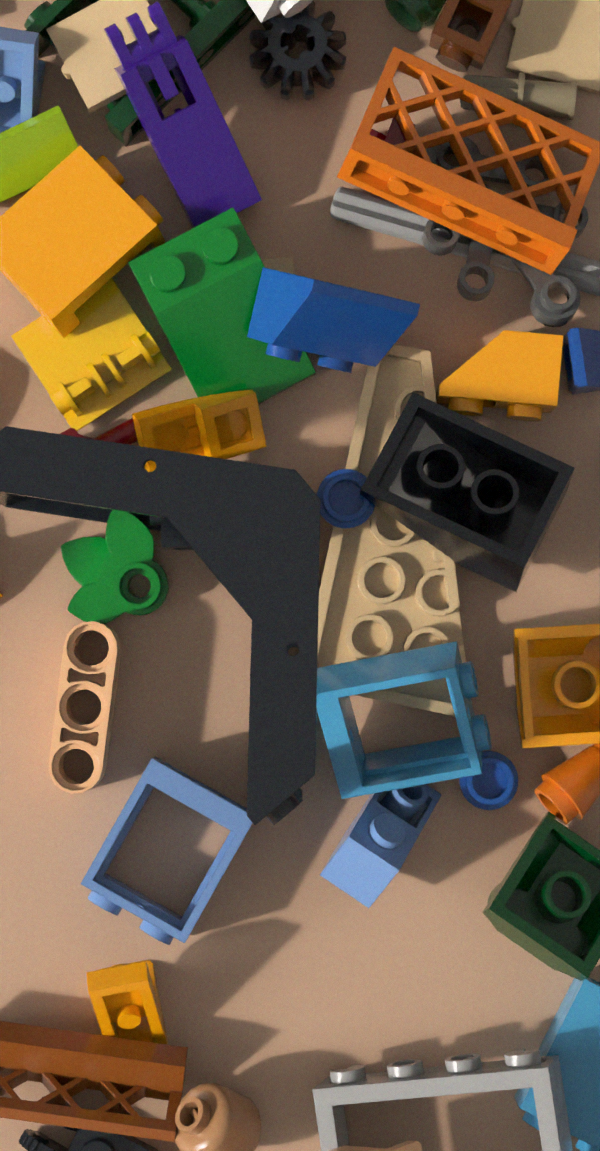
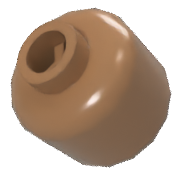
M201 1083L192 1088L180 1101L175 1114L177 1126L175 1143L180 1151H255L260 1141L261 1119L258 1108L250 1098L218 1083Z

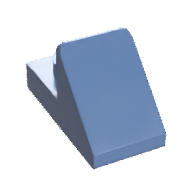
M0 27V133L38 115L45 74V62L38 60L39 33Z

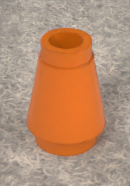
M600 743L587 747L541 775L543 782L535 789V794L542 805L555 815L558 821L565 825L574 818L581 820L600 795Z

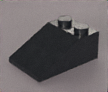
M413 392L364 482L360 495L462 567L517 592L566 495L575 468Z

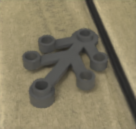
M468 137L462 138L473 162L491 157L481 155L477 145ZM449 142L427 148L426 151L433 164L446 170L460 167L451 166L444 159L446 154H454ZM538 156L516 162L527 187L549 180ZM502 167L480 173L482 180L510 184ZM535 168L543 174L544 179L542 181H532L526 176L525 170ZM561 202L556 207L536 204L540 213L560 222L559 216L566 213ZM584 205L578 219L579 225L575 227L577 233L574 239L583 233L588 222V212ZM429 220L426 223L422 236L423 245L434 255H447L455 249L460 233ZM437 228L445 229L449 232L451 240L438 242L432 237L431 231ZM471 238L466 264L462 267L457 279V289L463 298L476 302L485 299L490 294L495 281L494 272L490 267L493 248ZM509 256L534 289L530 300V309L534 318L548 327H561L569 323L574 317L581 300L576 284L565 276L554 275L553 273L552 275L547 274ZM470 274L480 275L484 279L486 286L479 289L473 288L467 284L465 277ZM552 289L562 291L567 297V302L563 304L554 303L548 297V291Z

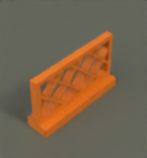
M393 47L337 178L552 275L571 249L577 229L575 227L600 163V142L401 49ZM396 70L419 80L426 95L402 101L393 83ZM386 97L389 106L381 108L384 98ZM461 99L472 104L479 120L456 126L445 102ZM432 107L443 130L419 137L408 113ZM396 118L406 142L392 145L370 135L373 124ZM513 123L524 128L532 144L510 151L499 127ZM485 131L496 155L473 162L462 138ZM449 142L460 167L446 170L433 164L426 149ZM565 147L586 157L582 170L563 176L552 151ZM538 156L549 180L527 187L516 162ZM502 167L514 191L501 195L486 188L480 173ZM576 185L572 194L569 186ZM555 191L566 212L563 221L560 222L540 213L533 198Z

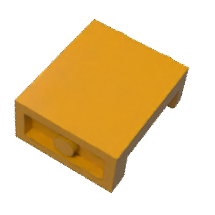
M81 145L0 216V271L63 338L81 323L74 311L149 244L156 248L166 243L158 227L164 220L155 207L141 194L133 200L120 187L125 182V179L117 168L104 155L94 160Z

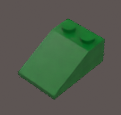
M234 208L128 262L134 278L197 397L253 390L256 392L258 404L316 374L306 352L302 351L300 362L265 354L268 343L247 337L264 265Z

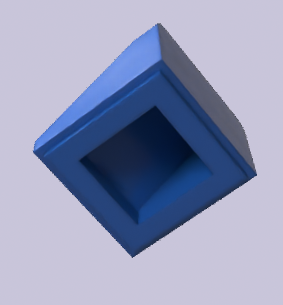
M579 327L569 329L563 337L562 346L568 390L572 395L600 391V331Z

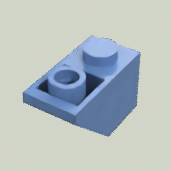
M427 784L371 794L341 838L320 876L370 908L399 872L442 794Z

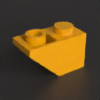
M504 330L440 383L436 391V403L449 404L448 409L465 416L483 415V408L488 407L507 409L506 418L541 421L542 412L551 413L558 404L563 335Z

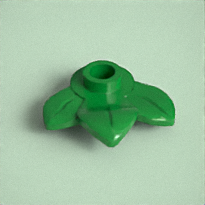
M112 510L107 521L105 538L82 537L62 544L61 553L67 570L82 586L68 605V611L85 622L95 621L107 624L125 612L132 615L152 613L161 607L166 600L169 591V581L165 570L154 561L153 535L148 527L131 513ZM139 574L146 576L150 581V591L144 597H137L130 590L131 580Z

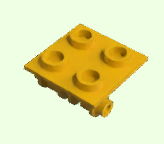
M112 278L74 311L81 323L65 338L43 316L11 336L49 393L57 409L64 416L70 427L75 428L77 432L172 370L160 352L161 350L150 333L147 332Z

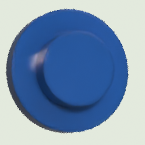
M341 469L330 473L323 479L318 488L317 496L321 499L320 514L325 521L337 528L350 529L363 524L371 516L375 505L360 495V490L367 479L365 475L352 469Z
M483 751L482 774L459 778V785L463 796L473 806L483 810H495L508 804L516 794L518 773L511 760L503 754L494 751Z

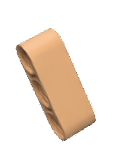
M95 621L82 622L74 626L67 634L63 647L49 758V774L55 785L61 790L72 794L83 793L97 786L104 778L108 767L122 646L118 634L111 627ZM97 631L105 636L109 651L107 657L101 663L88 665L81 659L78 645L84 635ZM82 690L94 692L101 702L100 715L90 724L79 722L71 712L72 699ZM73 749L86 751L93 760V773L85 782L71 780L64 771L63 762L65 756Z

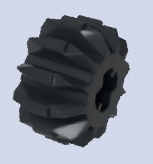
M314 1L304 8L302 13H297L289 18H285L282 14L281 18L274 16L262 22L265 30H252L249 36L250 44L259 49L249 56L251 68L265 69L260 77V84L265 89L282 81L280 96L285 100H289L292 96L294 86H301L302 95L306 100L313 99L314 81L324 88L331 89L335 84V78L330 70L345 68L346 56L337 50L346 45V34L344 31L331 30L335 24V15L332 11L325 12L318 18H314ZM297 41L306 43L307 50L302 51L299 59L289 57V50L295 47Z

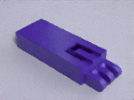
M157 1L147 7L149 17L156 30L147 33L136 12L125 18L135 38L133 42L126 45L124 36L115 23L106 27L104 31L121 64L114 69L191 226L194 228L231 208H234L236 213L258 203L262 198L188 41L182 35L175 36L161 5ZM169 70H171L188 106L183 109H175L174 114L165 118L148 81L155 78L163 98L168 100L179 94L169 73Z

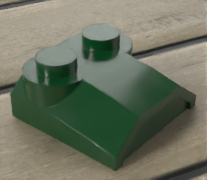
M548 812L527 841L502 882L490 893L487 906L482 913L489 919L497 931L544 964L582 981L590 976L600 959V850L555 820L556 816Z

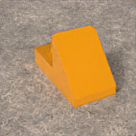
M144 960L129 964H117L108 968L86 972L88 993L102 1035L168 1044L152 961Z

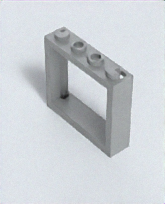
M525 1048L504 1053L505 1060L482 1062L480 1054L469 1053L446 1058V1066L423 1068L421 1059H406L387 1064V1071L366 1073L365 1065L360 1064L351 1065L346 1069L330 1070V1077H327L312 1089L321 1151H330L344 1145L350 1146L344 1105L523 1088H533L542 1151H573L559 1055L541 1057L540 1050L525 1051Z

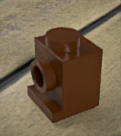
M447 0L431 33L429 43L430 47L438 50L436 59L446 67L458 72H467L470 65L482 70L501 27L510 12L513 0ZM462 25H471L477 30L478 36L472 39L457 32V29Z

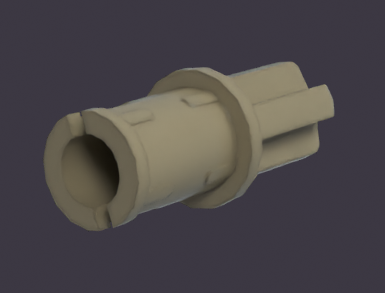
M519 73L518 79L469 74L463 77L465 80L545 117L567 118V120H573L577 82L559 83L525 79V73ZM460 99L461 108L464 110H474L472 104Z

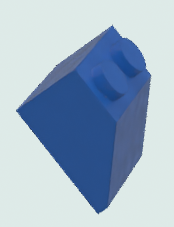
M263 267L247 337L268 343L265 353L267 355L300 362L302 351L319 355L318 366L352 373L354 362L374 367L378 365L418 316L420 304Z

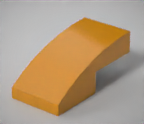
M253 390L202 396L132 414L138 444L141 447L221 459H230L267 447L257 395ZM152 460L147 461L144 468L148 472H152L156 469V463Z

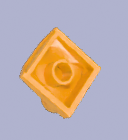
M600 624L514 629L513 662L521 748L599 744Z

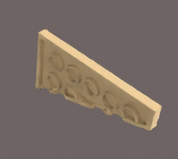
M395 343L376 367L367 365L345 469L358 471L368 477L413 392L436 403L431 351ZM376 505L371 516L363 524L355 528L342 529L333 526L319 589L317 668L456 641L462 663L466 662L455 561ZM446 678L356 695L455 716Z

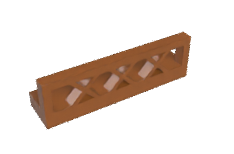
M0 1021V1096H2L0 1097V1118L175 1142L177 1128L175 1114L182 1100L188 1047ZM26 1081L43 1083L50 1094L35 1102L21 1100L13 1089ZM85 1089L101 1091L110 1102L96 1110L80 1108L72 1097ZM144 1097L169 1101L165 1120L140 1117L131 1105Z

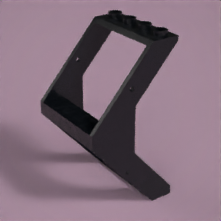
M4 427L0 431L1 505L11 509L107 523L112 510L124 511L136 516L149 530L160 532L161 525H150V516L168 518L252 619L247 817L254 825L258 824L265 817L273 825L277 824L303 801V791L300 787L315 776L321 499L294 469L22 428ZM150 460L156 463V469L152 472H148L144 468L145 463ZM296 647L299 653L294 656L289 655V649Z

